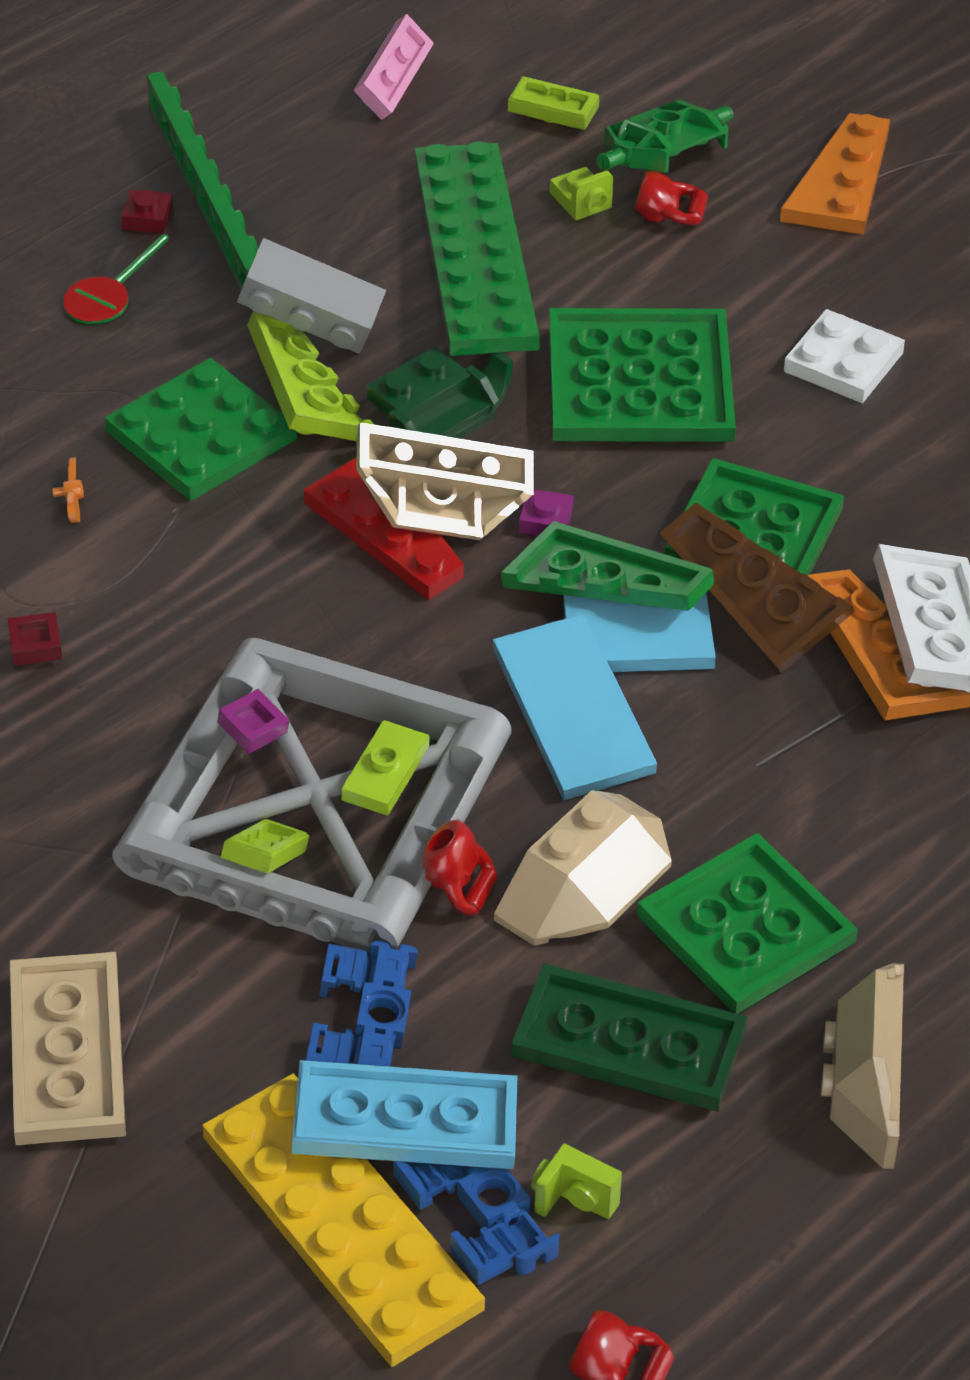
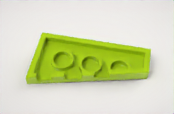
M253 311L247 326L289 429L304 435L314 433L357 441V425L360 422L373 424L371 420H361L357 414L360 405L352 395H342L336 387L339 379L331 367H326L316 360L319 352L303 331L295 329L290 324Z

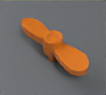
M76 457L68 460V481L63 482V487L53 488V496H65L69 521L71 523L80 522L78 499L84 498L82 481L76 480Z

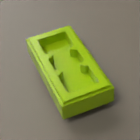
M522 76L508 99V112L581 130H586L599 108V95L524 76Z
M383 720L341 788L342 801L388 816L428 750L429 735Z
M264 819L225 840L221 858L268 874L305 853L310 835L307 832Z

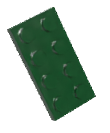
M543 963L513 1038L511 1057L718 1112L747 1029L748 1016Z

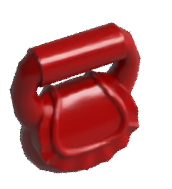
M648 170L644 173L635 210L641 213V216L645 217L648 221L660 222L668 219L679 224L696 226L703 221L708 195L705 191L693 185L673 181L661 172ZM682 195L691 197L687 213L678 210L679 199Z
M451 820L433 833L424 848L422 867L425 870V878L434 887L445 891L448 900L456 910L466 916L477 915L480 913L498 876L489 854L476 842L470 828L460 820ZM479 864L480 869L464 897L462 888L470 882V876Z
M596 1310L591 1314L568 1363L570 1372L581 1380H624L628 1375V1368L634 1355L639 1351L638 1346L643 1345L650 1347L653 1351L640 1380H665L673 1363L674 1355L670 1346L657 1333L640 1326L628 1325L620 1317L609 1311Z

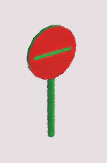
M162 234L115 279L90 277L72 285L64 295L63 306L67 315L74 321L87 325L103 324L113 321L122 315L128 306L129 299L128 292L122 284L168 241V235Z

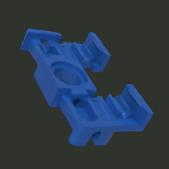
M376 940L372 942L370 954L367 957L366 950L334 944L328 945L319 997L327 998V993L331 991V987L335 988L336 986L339 988L340 984L349 985L350 990L354 992H360V989L363 990L355 1035H352V1029H346L345 1034L327 1031L328 1025L313 1022L306 1061L390 1067L393 1047L401 1048L411 996V990L404 989L407 968L415 969L418 955L415 947L402 944L400 950L391 949L390 942ZM334 959L339 960L336 977H334L335 969H332ZM385 1007L393 1011L397 1019L389 1023H380L371 1018L368 1012L373 1008ZM319 1035L324 1036L321 1054L319 1053L320 1045H318Z
M393 1161V1176L419 1210L433 1204L432 1197L444 1190L449 1195L454 1193L455 1185L457 1184V1197L480 1225L481 1229L479 1237L475 1239L470 1237L468 1241L464 1236H461L458 1230L451 1233L450 1250L477 1286L512 1268L513 1258L516 1259L515 1272L525 1275L535 1270L536 1260L539 1258L548 1263L558 1256L559 1234L557 1233L547 1238L529 1215V1195L508 1169L417 1162L406 1164L403 1161ZM497 1188L503 1190L509 1198L501 1205L489 1206L480 1201L478 1196L486 1189Z

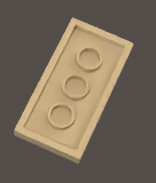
M116 952L10 960L13 1113L16 1145L126 1136Z

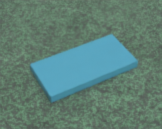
M584 614L493 639L495 656L563 801L588 794L591 790L598 791L656 774L657 762Z
M300 1060L292 1154L514 1169L517 1076Z

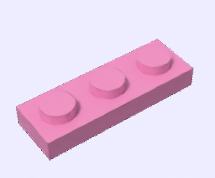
M408 14L395 22L353 90L362 99L364 104L381 120L394 111L434 44Z

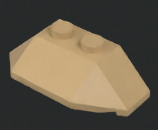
M361 422L357 425L356 470L391 525L395 528L481 540L533 495V451Z
M591 790L527 850L494 913V921L533 946L549 943L551 938L574 937L608 928L671 867L672 860L661 819L621 794Z
M892 963L874 970L838 1000L836 1020L825 1021L823 1053L833 1054L832 1064H823L821 1096L831 1097L830 1119L876 1163L885 1169H894L899 1141L904 964Z

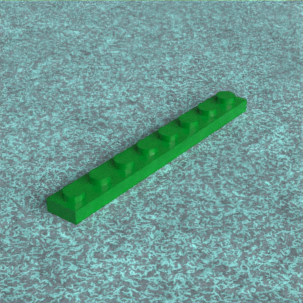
M163 71L147 74L149 109L242 290L258 251L256 240L253 235L247 236L241 211L233 209L232 198L227 184H220L215 160L207 158L202 135H195L189 110H182L177 87L169 85Z

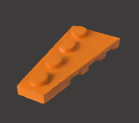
M849 113L782 206L780 222L864 235L889 133L890 119L870 114Z
M850 569L807 575L818 582L822 588L836 597L839 596L855 609L854 613L830 633L884 721L970 707L969 692L936 686L925 687L908 682L892 623L886 615L887 606Z

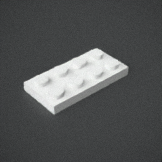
M879 544L873 561L908 682L925 687L936 686L964 690L970 693V565L968 558Z

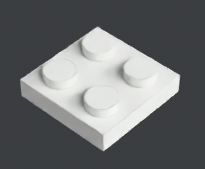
M826 309L786 356L784 372L863 404L903 354L905 340Z

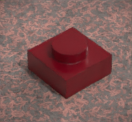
M130 189L121 215L122 229L164 234L173 208L172 194Z
M56 612L7 618L14 666L62 660Z

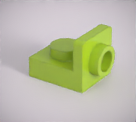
M583 167L550 179V194L576 221L612 208L613 176L609 171H603L594 175L587 167Z
M564 1143L551 1161L544 1159L540 1163L533 1176L531 1188L535 1190L534 1212L546 1217L559 1197L562 1196L578 1209L586 1212L592 1211L609 1220L620 1204L622 1172Z

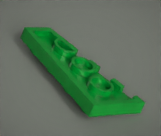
M553 521L501 572L503 588L689 611L714 585L713 569L556 521Z

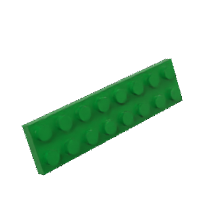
M477 141L469 145L446 146L443 144H433L428 147L415 148V166L450 356L539 350V331L498 143Z

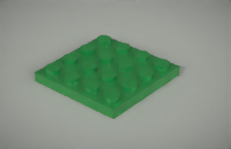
M549 308L553 441L735 442L736 425L726 309Z

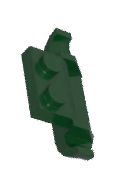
M434 346L368 384L367 399L389 416L388 427L460 439L494 419V412L503 402L509 387L513 360L503 352L492 353L488 365L480 372L473 365L463 368Z

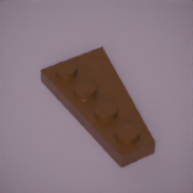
M694 503L660 532L663 539L682 560L713 569L714 585L709 589L710 593L780 673H783L855 612L851 604L825 590L818 582L804 573L801 574L768 549H763L748 539L742 532L698 503Z

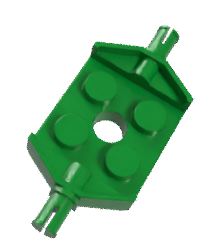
M679 99L607 126L604 129V148L607 152L597 156V165L599 169H604V171L619 165H626L630 168L666 173L669 169V157L677 156L680 151L695 145H704L713 138L719 142L721 148H727L728 126L726 123L733 120V111L729 106L726 107V105L711 111Z

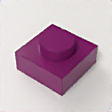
M533 489V495L524 502L519 519V533L539 536L553 521L569 525L574 509V496Z
M256 689L220 708L217 723L247 754H250L287 734L289 719L259 689Z

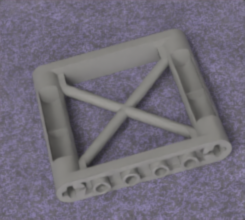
M247 638L242 641L117 843L112 853L113 860L120 870L134 879L168 889L180 896H190L215 904L227 911H237L265 920L274 926L294 929L312 935L321 941H331L350 948L366 950L369 954L371 944L376 940L390 942L391 949H398L432 885L431 882L426 880L425 870L422 867L423 851L428 840L439 827L448 821L460 820L465 822L511 735V725L502 713L488 706L263 639ZM259 689L285 716L286 714L278 701L280 693L380 724L383 720L428 734L430 739L438 741L437 744L429 746L415 771L437 764L438 766L375 881L330 799L342 794L341 788L352 770L320 780L290 722L287 734L276 740L301 786L192 820L238 744L217 723L220 708ZM311 804L356 892L351 898L272 872L267 874L223 859L221 856L190 847L192 841Z

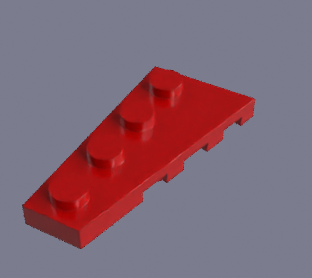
M357 457L304 489V503L426 599H432L464 578V564L441 534L395 528L391 525L356 470Z

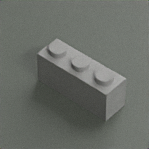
M263 238L237 303L245 305L257 313L266 314L290 324L299 331H306L330 341L337 347L349 349L360 354L386 290Z

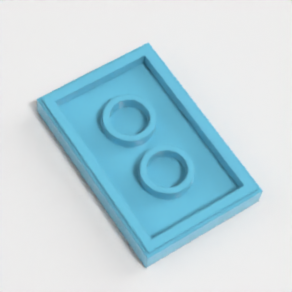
M706 593L689 611L563 595L564 619L580 614L585 615L612 672L715 669L716 657Z

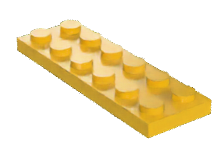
M293 1073L202 1124L203 1138L392 1368L485 1310V1297L367 1159L292 1154L298 1078Z

